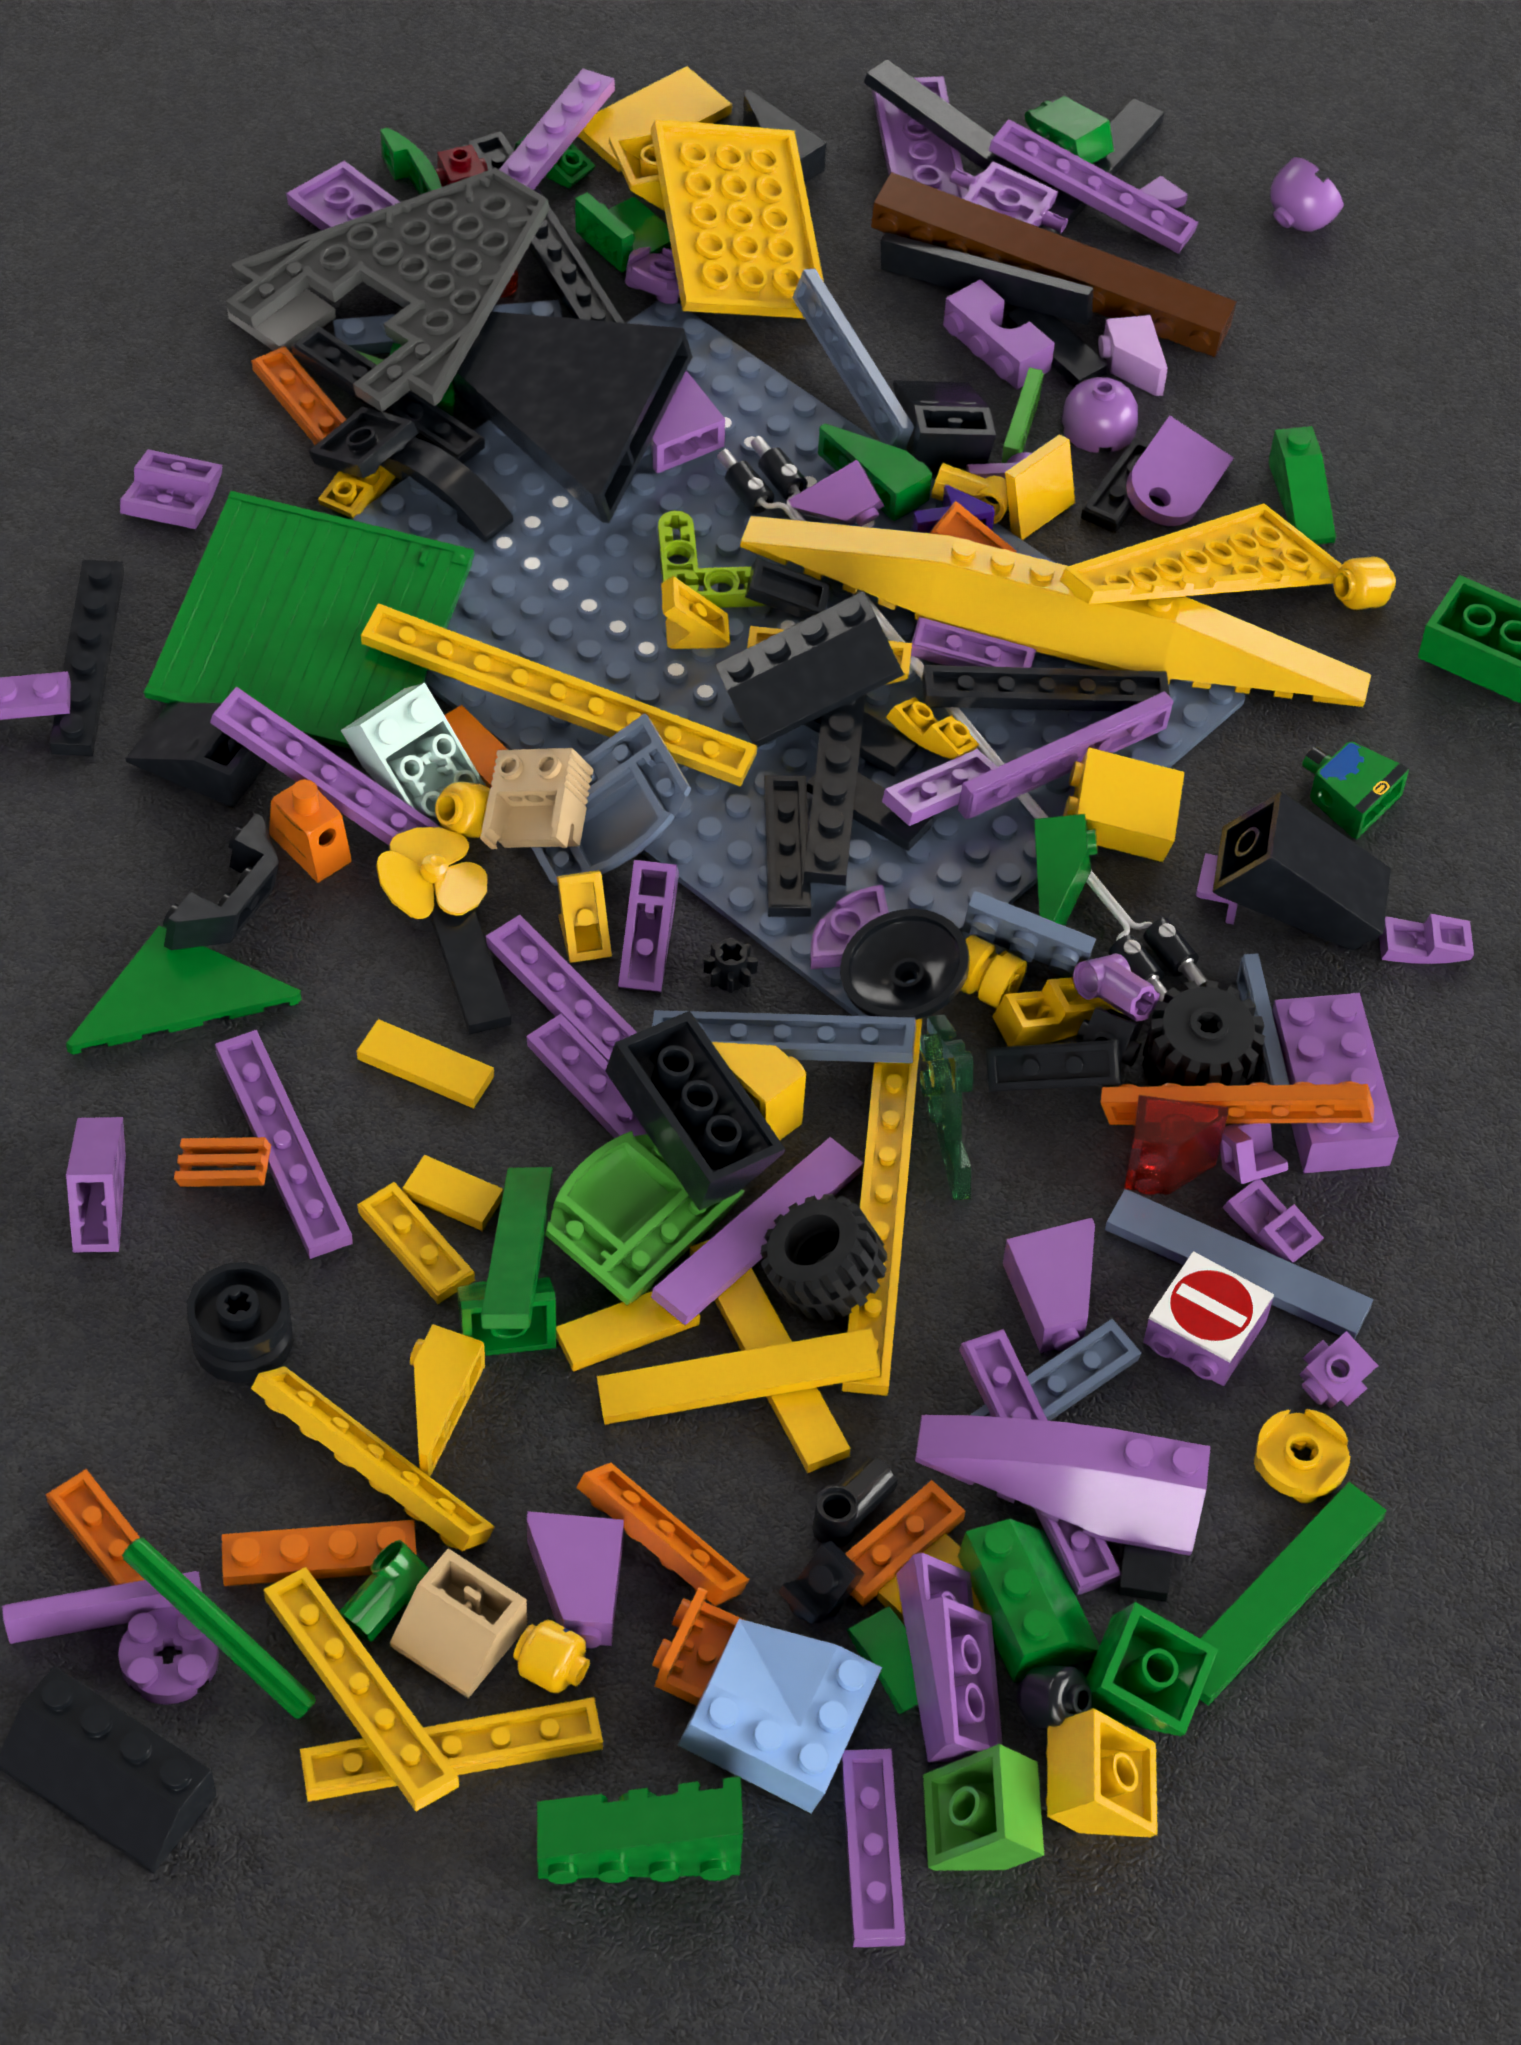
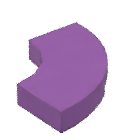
M883 885L872 886L850 893L838 900L836 906L824 918L819 920L811 940V969L840 967L843 952L856 932L871 920L889 913Z

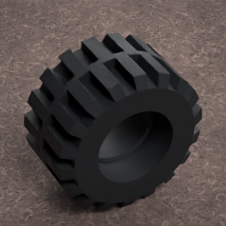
M823 1194L821 1199L818 1200L814 1195L805 1198V1203L798 1205L796 1202L789 1206L790 1211L784 1216L780 1214L774 1220L776 1224L774 1229L767 1230L764 1238L768 1243L761 1246L760 1253L764 1258L761 1262L764 1272L787 1305L798 1315L803 1313L807 1319L816 1320L821 1316L824 1321L833 1320L837 1313H840L842 1316L852 1313L851 1308L857 1304L860 1307L868 1301L866 1296L869 1293L875 1294L880 1287L877 1279L885 1276L886 1267L883 1263L887 1261V1252L883 1248L884 1243L862 1210L855 1203L852 1204L848 1198L840 1196L836 1199L833 1194ZM830 1251H833L827 1258L816 1263V1261L820 1257H822Z

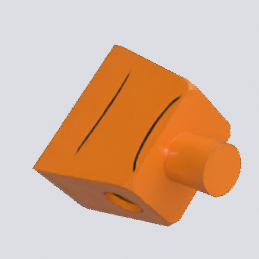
M307 779L299 780L273 797L270 806L269 835L317 883L352 862L343 817L340 811L318 790L317 785L313 781Z

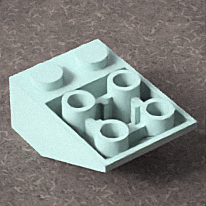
M425 683L404 688L341 730L362 767L380 786L437 825L439 822L435 814V805L445 787L456 782L478 783L486 786Z

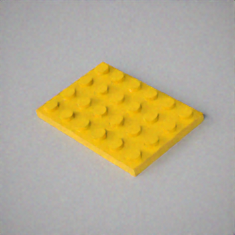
M655 119L651 127V134L682 311L805 319L792 299L804 269L815 268L822 280L823 275L795 131Z

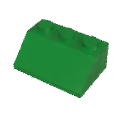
M1007 1519L965 1532L958 1558L963 1569L971 1573L972 1589L983 1612L992 1618L993 1640L1013 1683L1022 1681L1028 1671L1036 1665L1071 1666L1095 1658L1100 1645L1044 1530Z

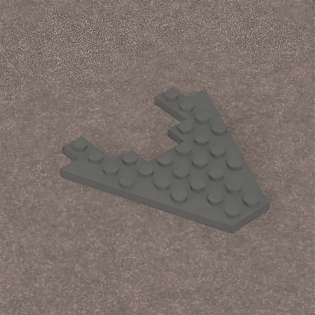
M497 168L485 171L231 264L234 277L247 286L226 300L228 311L252 328H255L308 287L336 302L360 283L364 282L404 308L383 324L386 336L402 345V347L353 383L356 396L381 412L409 391L414 392L436 406L441 401L475 339L479 336V332L548 214V200Z

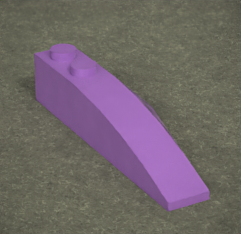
M922 1415L915 1462L969 1485L977 1483L996 1491L997 1497L1011 1503L1017 1500L1041 1510L1040 1515L1056 1522L1062 1519L1083 1528L1082 1533L1093 1538L1191 1556L1207 1489L1210 1446L1068 1422L973 1415Z

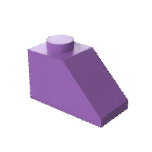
M858 460L788 500L791 506L798 510L799 513L849 526L855 523L858 526L868 524L879 516L877 510L884 507L883 502Z

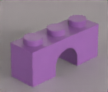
M980 279L946 298L943 326L951 335L956 336L976 357H980L995 370L1000 378L1005 379L1017 390L1023 387L1029 367L1042 370L1044 374L1051 371L1055 343L1031 322L1015 329L1002 328L1005 300Z

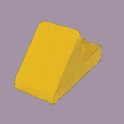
M674 576L661 583L663 614L667 617L666 636L668 648H725L730 645L728 613Z
M596 870L557 876L561 914L558 915L569 962L612 957L601 872Z

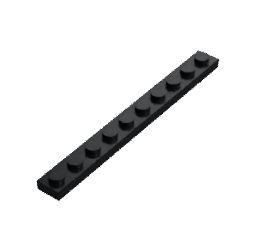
M502 131L468 141V145L472 144L478 157L485 159L488 170L494 168L499 170L514 152ZM536 187L534 191L542 195L538 187ZM549 206V212L531 241L529 249L573 319L625 323Z

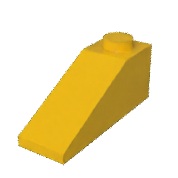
M432 1324L425 1340L419 1338L416 1341L410 1356V1365L414 1366L419 1465L420 1470L429 1477L485 1367L483 1341Z

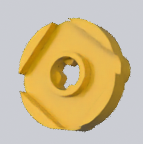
M1306 1409L1304 1414H1289L1290 1410L1281 1411L1269 1418L1261 1428L1256 1443L1254 1466L1264 1480L1278 1492L1293 1497L1300 1503H1312L1318 1497L1325 1496L1334 1491L1343 1482L1350 1464L1347 1436L1335 1420L1322 1412ZM1294 1447L1301 1451L1305 1447L1309 1448L1312 1451L1310 1455L1311 1460L1302 1461L1294 1457L1295 1453L1291 1449Z

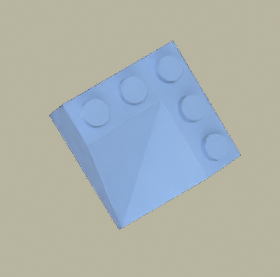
M739 1619L678 1746L812 1813L829 1786L882 1667L839 1645Z

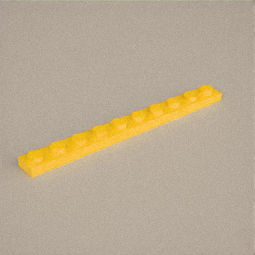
M379 603L361 634V643L363 645L610 738L646 713L676 763L740 787L757 755V745Z
M922 1018L915 1020L916 1035L913 1063L874 1062L860 1209L884 1243L883 1248L887 1252V1261L883 1264L886 1267V1272L883 1278L877 1279L880 1287L875 1294L869 1293L866 1296L868 1301L860 1307L857 1304L851 1308L852 1313L849 1314L847 1332L872 1328L881 1376L842 1383L843 1392L888 1396Z

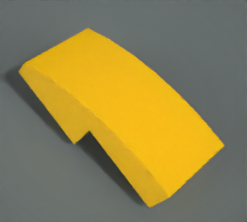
M379 466L374 474L364 479L338 471L319 497L318 502L320 505L353 519L366 506L383 494L395 479V476L382 466Z
M916 697L894 706L886 716L909 739L930 752L953 760L974 751L980 745L970 735L969 729L963 723L957 721L952 715L938 721L934 717L932 710Z

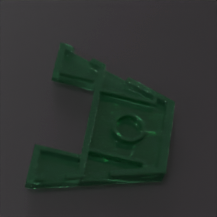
M945 1015L927 1017V1034L920 1036L922 1058L924 1062L927 1061V1070L920 1071L921 1091L923 1097H929L930 1118L936 1126L953 1201L970 1199L971 1164L962 1141V1092L973 1091V1056L970 1051H964L965 1044L962 1039L952 1040V1038L956 1037V1030Z

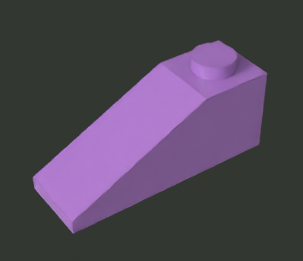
M634 860L618 988L662 992L679 878L676 864Z

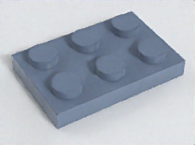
M975 890L969 902L962 931L969 933L968 936L974 934L992 944L994 943L1009 949V953L1026 962H1032L1034 959L1047 964L1050 971L1065 978L1073 977L1075 966L1079 962L1089 960L1096 941L1094 937Z

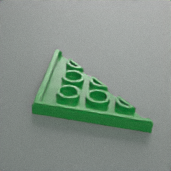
M158 926L66 1042L67 1052L74 1055L82 1053L81 1049L107 1043L109 1047L143 1039L142 1035L167 1029L171 1033L203 1026V1021L225 1016L234 1019L264 1012L265 1007L287 1002L290 1006L296 1005L302 1000L301 990L205 946L170 950L164 947L167 929Z

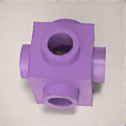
M1346 1331L1330 1346L1322 1340L1306 1354L1303 1359L1308 1366L1299 1375L1305 1381L1302 1387L1308 1396L1317 1404L1325 1403L1331 1409L1340 1400L1346 1406H1349L1367 1389L1362 1380L1377 1368L1378 1365ZM1331 1369L1335 1370L1338 1373L1339 1377H1336L1332 1373Z

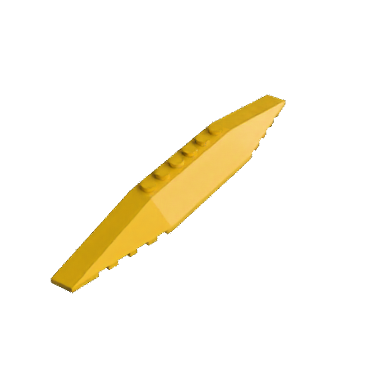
M759 516L750 517L740 543L741 548L786 566L790 561L805 567L804 574L821 580L823 576H827L843 583L842 589L850 593L856 594L858 590L878 597L877 604L891 610H895L899 606L915 613L916 620L922 617L1034 648L1039 653L1105 670L1167 671L1168 685L1171 679L1192 681V687L1210 689L1212 684L1235 686V692L1249 694L1250 689L1254 688L1271 690L1274 697L1292 699L1293 694L1297 693L1312 695V701L1358 707H1364L1371 678L1369 673L1186 596L1087 604L1076 598L1073 592L1059 581L1065 567L1068 566L949 535Z

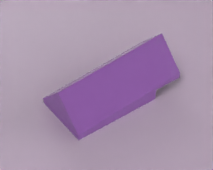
M922 1552L913 1554L896 1576L910 1648L928 1762H955L997 1744L1002 1745L992 1618L990 1615L973 1608L970 1572Z

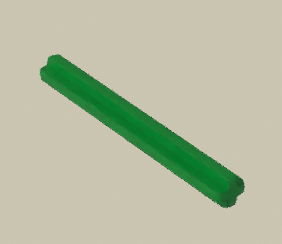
M140 1537L126 1548L122 1555L123 1560L295 1719H300L312 1708L316 1701L315 1696L149 1542Z

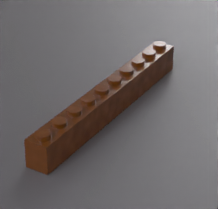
M890 173L874 201L871 228L883 233L895 234L1093 287L1092 312L1112 319L1150 315L1158 337L1189 347L1194 351L1215 357L1231 327L1237 301L896 173Z

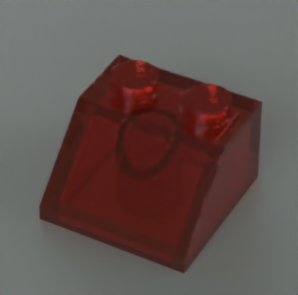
M1139 1095L1128 1146L1124 1189L1135 1190L1147 1195L1156 1193L1169 1195L1215 1166L1228 1116V1107Z

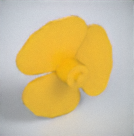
M416 827L396 834L390 842V851L382 853L377 859L376 868L380 886L395 906L415 919H424L430 916L434 908V891L439 907L444 912L455 916L464 915L477 908L487 893V874L481 866L472 862H462L449 866L462 859L468 852L469 842L460 833L440 827Z

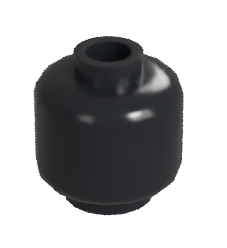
M1044 1664L1033 1667L1022 1679L1017 1691V1702L1029 1724L1040 1729H1048V1726L1056 1727L1061 1725L1067 1717L1090 1710L1092 1693L1087 1679L1080 1670L1072 1666Z

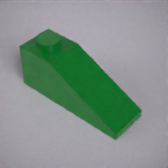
M826 423L819 427L818 455L836 471L858 460L884 504V507L880 510L891 520L896 521L929 501L932 472L929 471L923 462L915 459L906 450Z
M1313 427L1275 430L1268 464L1288 522L1317 545L1335 543L1336 533L1323 456Z
M1085 814L1034 819L1039 915L1063 926L1066 925L1091 873L1090 855H1098L1096 829L1088 830Z

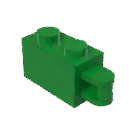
M1062 96L1054 102L1046 100L1037 108L1025 112V121L1028 127L1033 130L1032 132L1091 164L1114 151L1110 121L1066 96Z

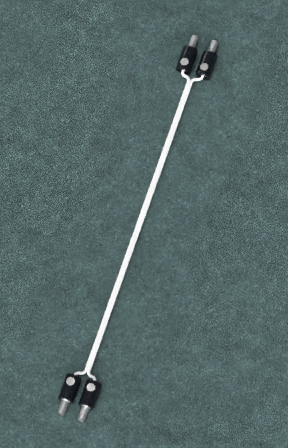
M756 436L750 443L761 457L758 462L759 468L783 498L787 500L786 504L782 502L773 503L774 493L747 461L738 462L728 449L719 452L717 458L727 470L725 481L751 513L758 514L767 509L781 508L791 520L806 521L798 510L791 506L788 500L806 490L808 485L807 479L781 448H770L761 436ZM866 595L886 637L890 641L905 642ZM911 656L910 666L922 680L924 665L919 658ZM944 707L950 715L969 729L970 735L980 744L977 748L982 754L998 767L1004 764L959 708ZM1028 792L1018 796V799L1035 819L1048 818ZM1091 870L1086 882L1124 928V931L1118 935L1117 941L1111 946L1108 952L1109 955H1122L1127 960L1131 972L1152 984L1154 990L1160 993L1159 1001L1163 1002L1164 995L1168 991L1161 983L1164 972L1135 936L1129 934L1130 927L1136 930L1147 928L1143 939L1174 976L1184 975L1189 982L1195 981L1198 987H1205L1207 979L1196 967L1199 959L1198 954L1170 920L1162 918L1154 923H1135Z

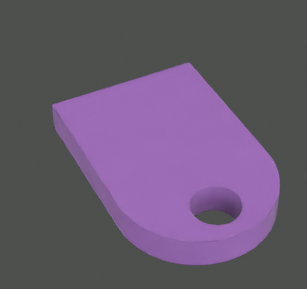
M1169 416L1138 459L1127 478L1126 489L1129 500L1142 516L1154 523L1165 526L1185 524L1196 515L1234 457ZM1149 496L1158 497L1164 502L1165 506L1155 505Z

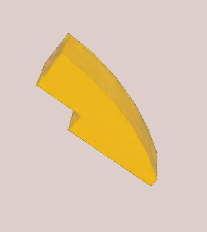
M1073 977L1048 979L1042 991L1005 994L992 1017L1008 1046L1034 1045L1075 1036L1082 1022L1085 1019H1091L1096 1007L1102 1005L1114 1007L1099 997L1089 1000L1083 998L1075 988Z

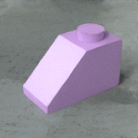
M1151 316L1106 319L1104 335H1100L1098 339V349L1100 357L1106 358L1110 373L1154 396H1163L1168 368Z

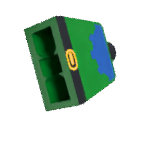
M1347 742L1333 756L1314 746L1302 762V767L1315 775L1310 793L1312 802L1356 840L1402 796L1409 768L1355 742Z

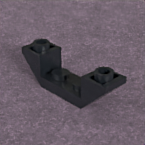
M255 814L245 827L240 825L236 828L229 841L228 847L232 849L229 867L241 873L232 894L225 893L218 905L193 892H190L180 905L173 904L163 921V926L167 928L164 947L170 950L231 943L274 890L279 861L263 817Z

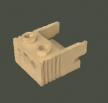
M573 748L497 750L496 755L498 758L495 760L497 765L494 766L495 772L492 775L494 779L491 781L492 787L489 791L480 839L491 849H497V841L505 848H567L570 846H580L587 809L585 805L588 803V790L591 787L589 783L592 781L590 776L593 774L594 769Z

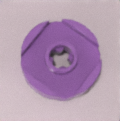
M643 247L632 251L626 267V285L655 294L660 302L666 304L677 303L680 294L672 249L663 248L662 254H650L651 247Z
M163 1607L147 1613H138L131 1618L128 1623V1630L120 1642L119 1663L124 1680L129 1687L131 1685L133 1689L140 1692L142 1698L156 1704H176L189 1700L198 1694L197 1689L203 1686L208 1678L209 1682L211 1681L218 1668L219 1650L210 1639L175 1607ZM169 1646L182 1651V1654L174 1656L173 1663L164 1664L162 1657L156 1656L159 1651Z

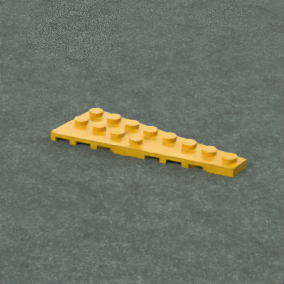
M1261 504L1065 567L1059 581L1068 587L1079 600L1087 604L1334 584L1335 574L1342 564L1266 504Z

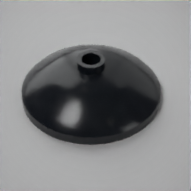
M903 909L883 914L871 920L856 932L843 952L840 976L848 998L856 1008L866 1015L915 1017V1020L937 1012L955 998L967 979L970 955L962 932L952 921L928 910ZM914 979L913 982L906 983L907 981Z

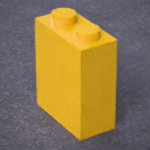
M1088 747L1082 761H1075L1072 766L1069 785L1075 787L1074 795L1068 797L1063 816L1085 814L1088 830L1096 829L1097 846L1163 862L1175 841L1185 772Z

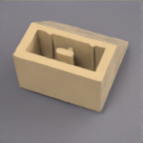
M448 1548L418 1583L390 1641V1647L469 1698L526 1629L527 1600Z

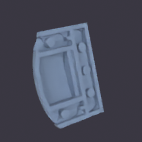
M646 713L583 757L594 771L590 776L592 781L589 783L591 787L588 790V803L585 805L587 809L580 846H570L567 848L531 847L554 886H558L557 876L599 870L602 875L628 862L651 845L665 831L678 814L685 798L688 797L692 788Z

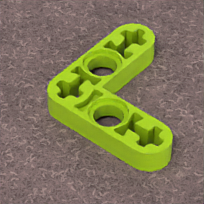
M669 511L659 518L658 546L662 583L674 576L719 608L767 606L745 598L752 566L698 568L694 522L687 513ZM672 529H679L680 540H673ZM675 555H682L689 560L684 564H674L668 559ZM717 583H725L731 586L732 589L727 592H717L711 587ZM740 584H744L743 590H739ZM699 586H704L703 591H699Z

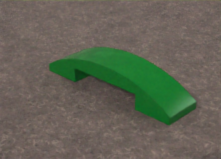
M389 128L380 129L382 159L394 180L409 177L419 195L442 187L434 167L416 145Z

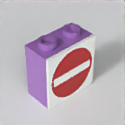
M1193 1251L1150 1314L1143 1343L1150 1346L1158 1355L1172 1358L1191 1368L1200 1378L1213 1380L1224 1386L1266 1323L1274 1294Z

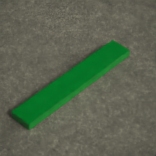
M553 1167L507 1169L481 1312L482 1329L530 1328L553 1187Z
M1348 1482L1200 1638L1219 1649L1199 1698L1202 1702L1209 1706L1384 1519L1387 1511L1385 1508L1351 1482Z

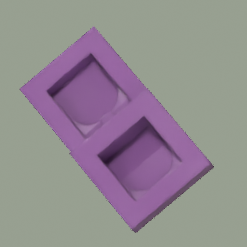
M1430 914L1425 923L1385 916L1384 931L1379 936L1381 960L1416 964H1439L1471 960L1474 956L1470 921Z
M1261 1179L1254 1180L1223 1206V1209L1257 1243L1271 1254L1291 1263L1297 1261L1324 1239L1295 1204L1287 1209Z

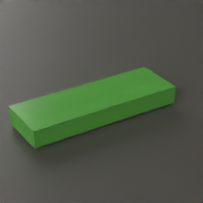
M1029 367L1003 446L1001 463H1007L1013 455L1022 453L1040 401L1044 374L1042 370Z

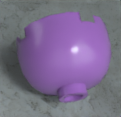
M1294 157L1280 169L1273 179L1270 197L1272 206L1275 209L1273 215L1279 224L1285 228L1291 226L1299 231L1312 232L1323 228L1333 221L1340 213L1344 204L1340 193L1331 180L1327 178L1322 182L1315 175L1319 169L1303 158Z
M1104 377L1086 379L1077 384L1065 400L1061 421L1064 426L1063 433L1072 444L1088 452L1099 453V448L1112 447L1111 452L1119 451L1129 445L1136 435L1138 404L1130 389L1119 381Z

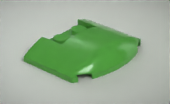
M630 1131L598 1148L573 1171L555 1199L551 1220L547 1223L545 1235L622 1302L628 1305L653 1287L654 1282L686 1253L691 1246L704 1234L710 1233L743 1196L744 1190L699 1211L648 1134L634 1136L633 1132Z

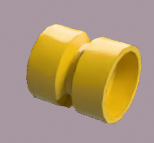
M972 934L965 939L970 955V967L967 979L960 991L968 995L977 991L980 1001L997 1009L1005 994L1017 993L1026 973L1027 962L1007 951L999 955L996 954L994 944Z

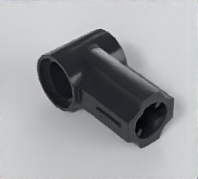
M866 1456L837 1485L829 1486L819 1493L816 1499L812 1530L815 1538L820 1543L832 1541L839 1547L850 1542L854 1536L855 1527L896 1489L897 1479L892 1474L890 1466L878 1457L870 1458ZM830 1514H836V1515H839V1516H841V1517H843V1518L837 1519V1518H832V1517H830V1516H828V1515H830Z

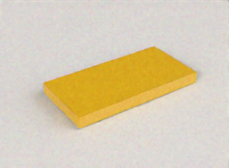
M686 66L598 111L578 137L613 168L621 172L622 170L609 144V137L649 130L655 119L713 124L732 114V103Z

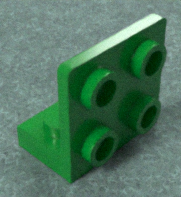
M588 192L575 198L576 233L621 273L626 271L628 258L632 251L643 247H651L650 254H657L663 248L671 247L668 225L637 198L631 197L610 209L603 203H599Z

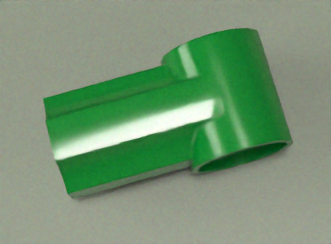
M396 1540L377 1555L371 1565L370 1571L372 1574L340 1609L339 1613L354 1632L364 1640L372 1642L403 1605L409 1604L418 1583L430 1569L402 1540Z

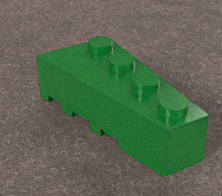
M741 1776L723 1778V1788L700 1791L699 1782L678 1784V1792L662 1796L650 1793L648 1788L628 1790V1793L621 1795L618 1801L608 1802V1798L603 1794L537 1801L538 1879H548L556 1884L573 1883L578 1878H599L606 1883H620L626 1881L629 1877H650L657 1882H671L677 1880L680 1876H701L704 1880L721 1881L729 1878L731 1875H740L743 1840Z

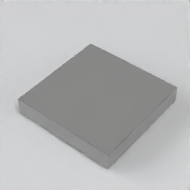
M308 289L304 290L255 328H252L228 311L229 320L273 351L283 346H286L288 350L292 349L294 343L318 326L322 328L336 318L335 308Z

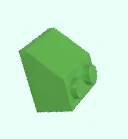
M997 1744L923 1774L928 1868L934 1871L1007 1870L1044 1856L1037 1761L1001 1744Z

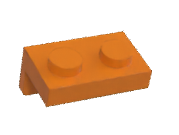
M698 1587L692 1601L685 1598L681 1601L672 1625L679 1629L672 1642L665 1638L663 1639L652 1663V1666L659 1668L655 1687L696 1706L737 1621L742 1619L705 1602L708 1591L701 1587Z

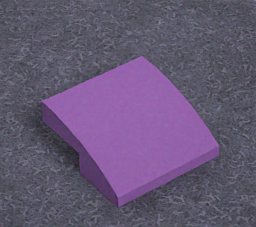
M148 449L134 467V482L120 499V513L196 529L213 498L222 474V465Z

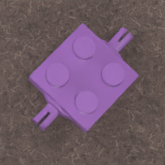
M992 162L984 172L976 176L968 174L957 167L950 176L949 181L968 190V193L963 198L965 200L1037 227L1043 224L1059 233H1062L1067 225V218L1049 211L1055 203L1058 191L996 162Z

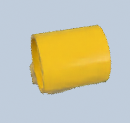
M942 463L933 485L932 498L943 501L944 485H949L992 505L995 511L993 524H996L1003 518L1008 508L1006 480L1003 477L990 476L983 478ZM985 496L995 498L999 504L989 502Z

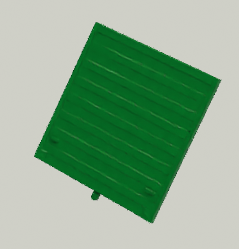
M230 491L160 657L144 690L145 698L164 703H223L230 693L238 687L313 740L351 749L341 730L404 688L425 683L429 671L427 668L361 643V634L376 606L379 603L447 629L471 569L472 560L475 555L474 549Z

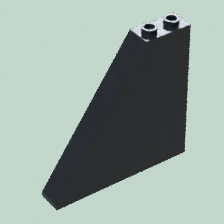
M491 311L479 332V336L475 339L455 374L453 381L457 391L595 517L602 523H610L693 356L684 328Z

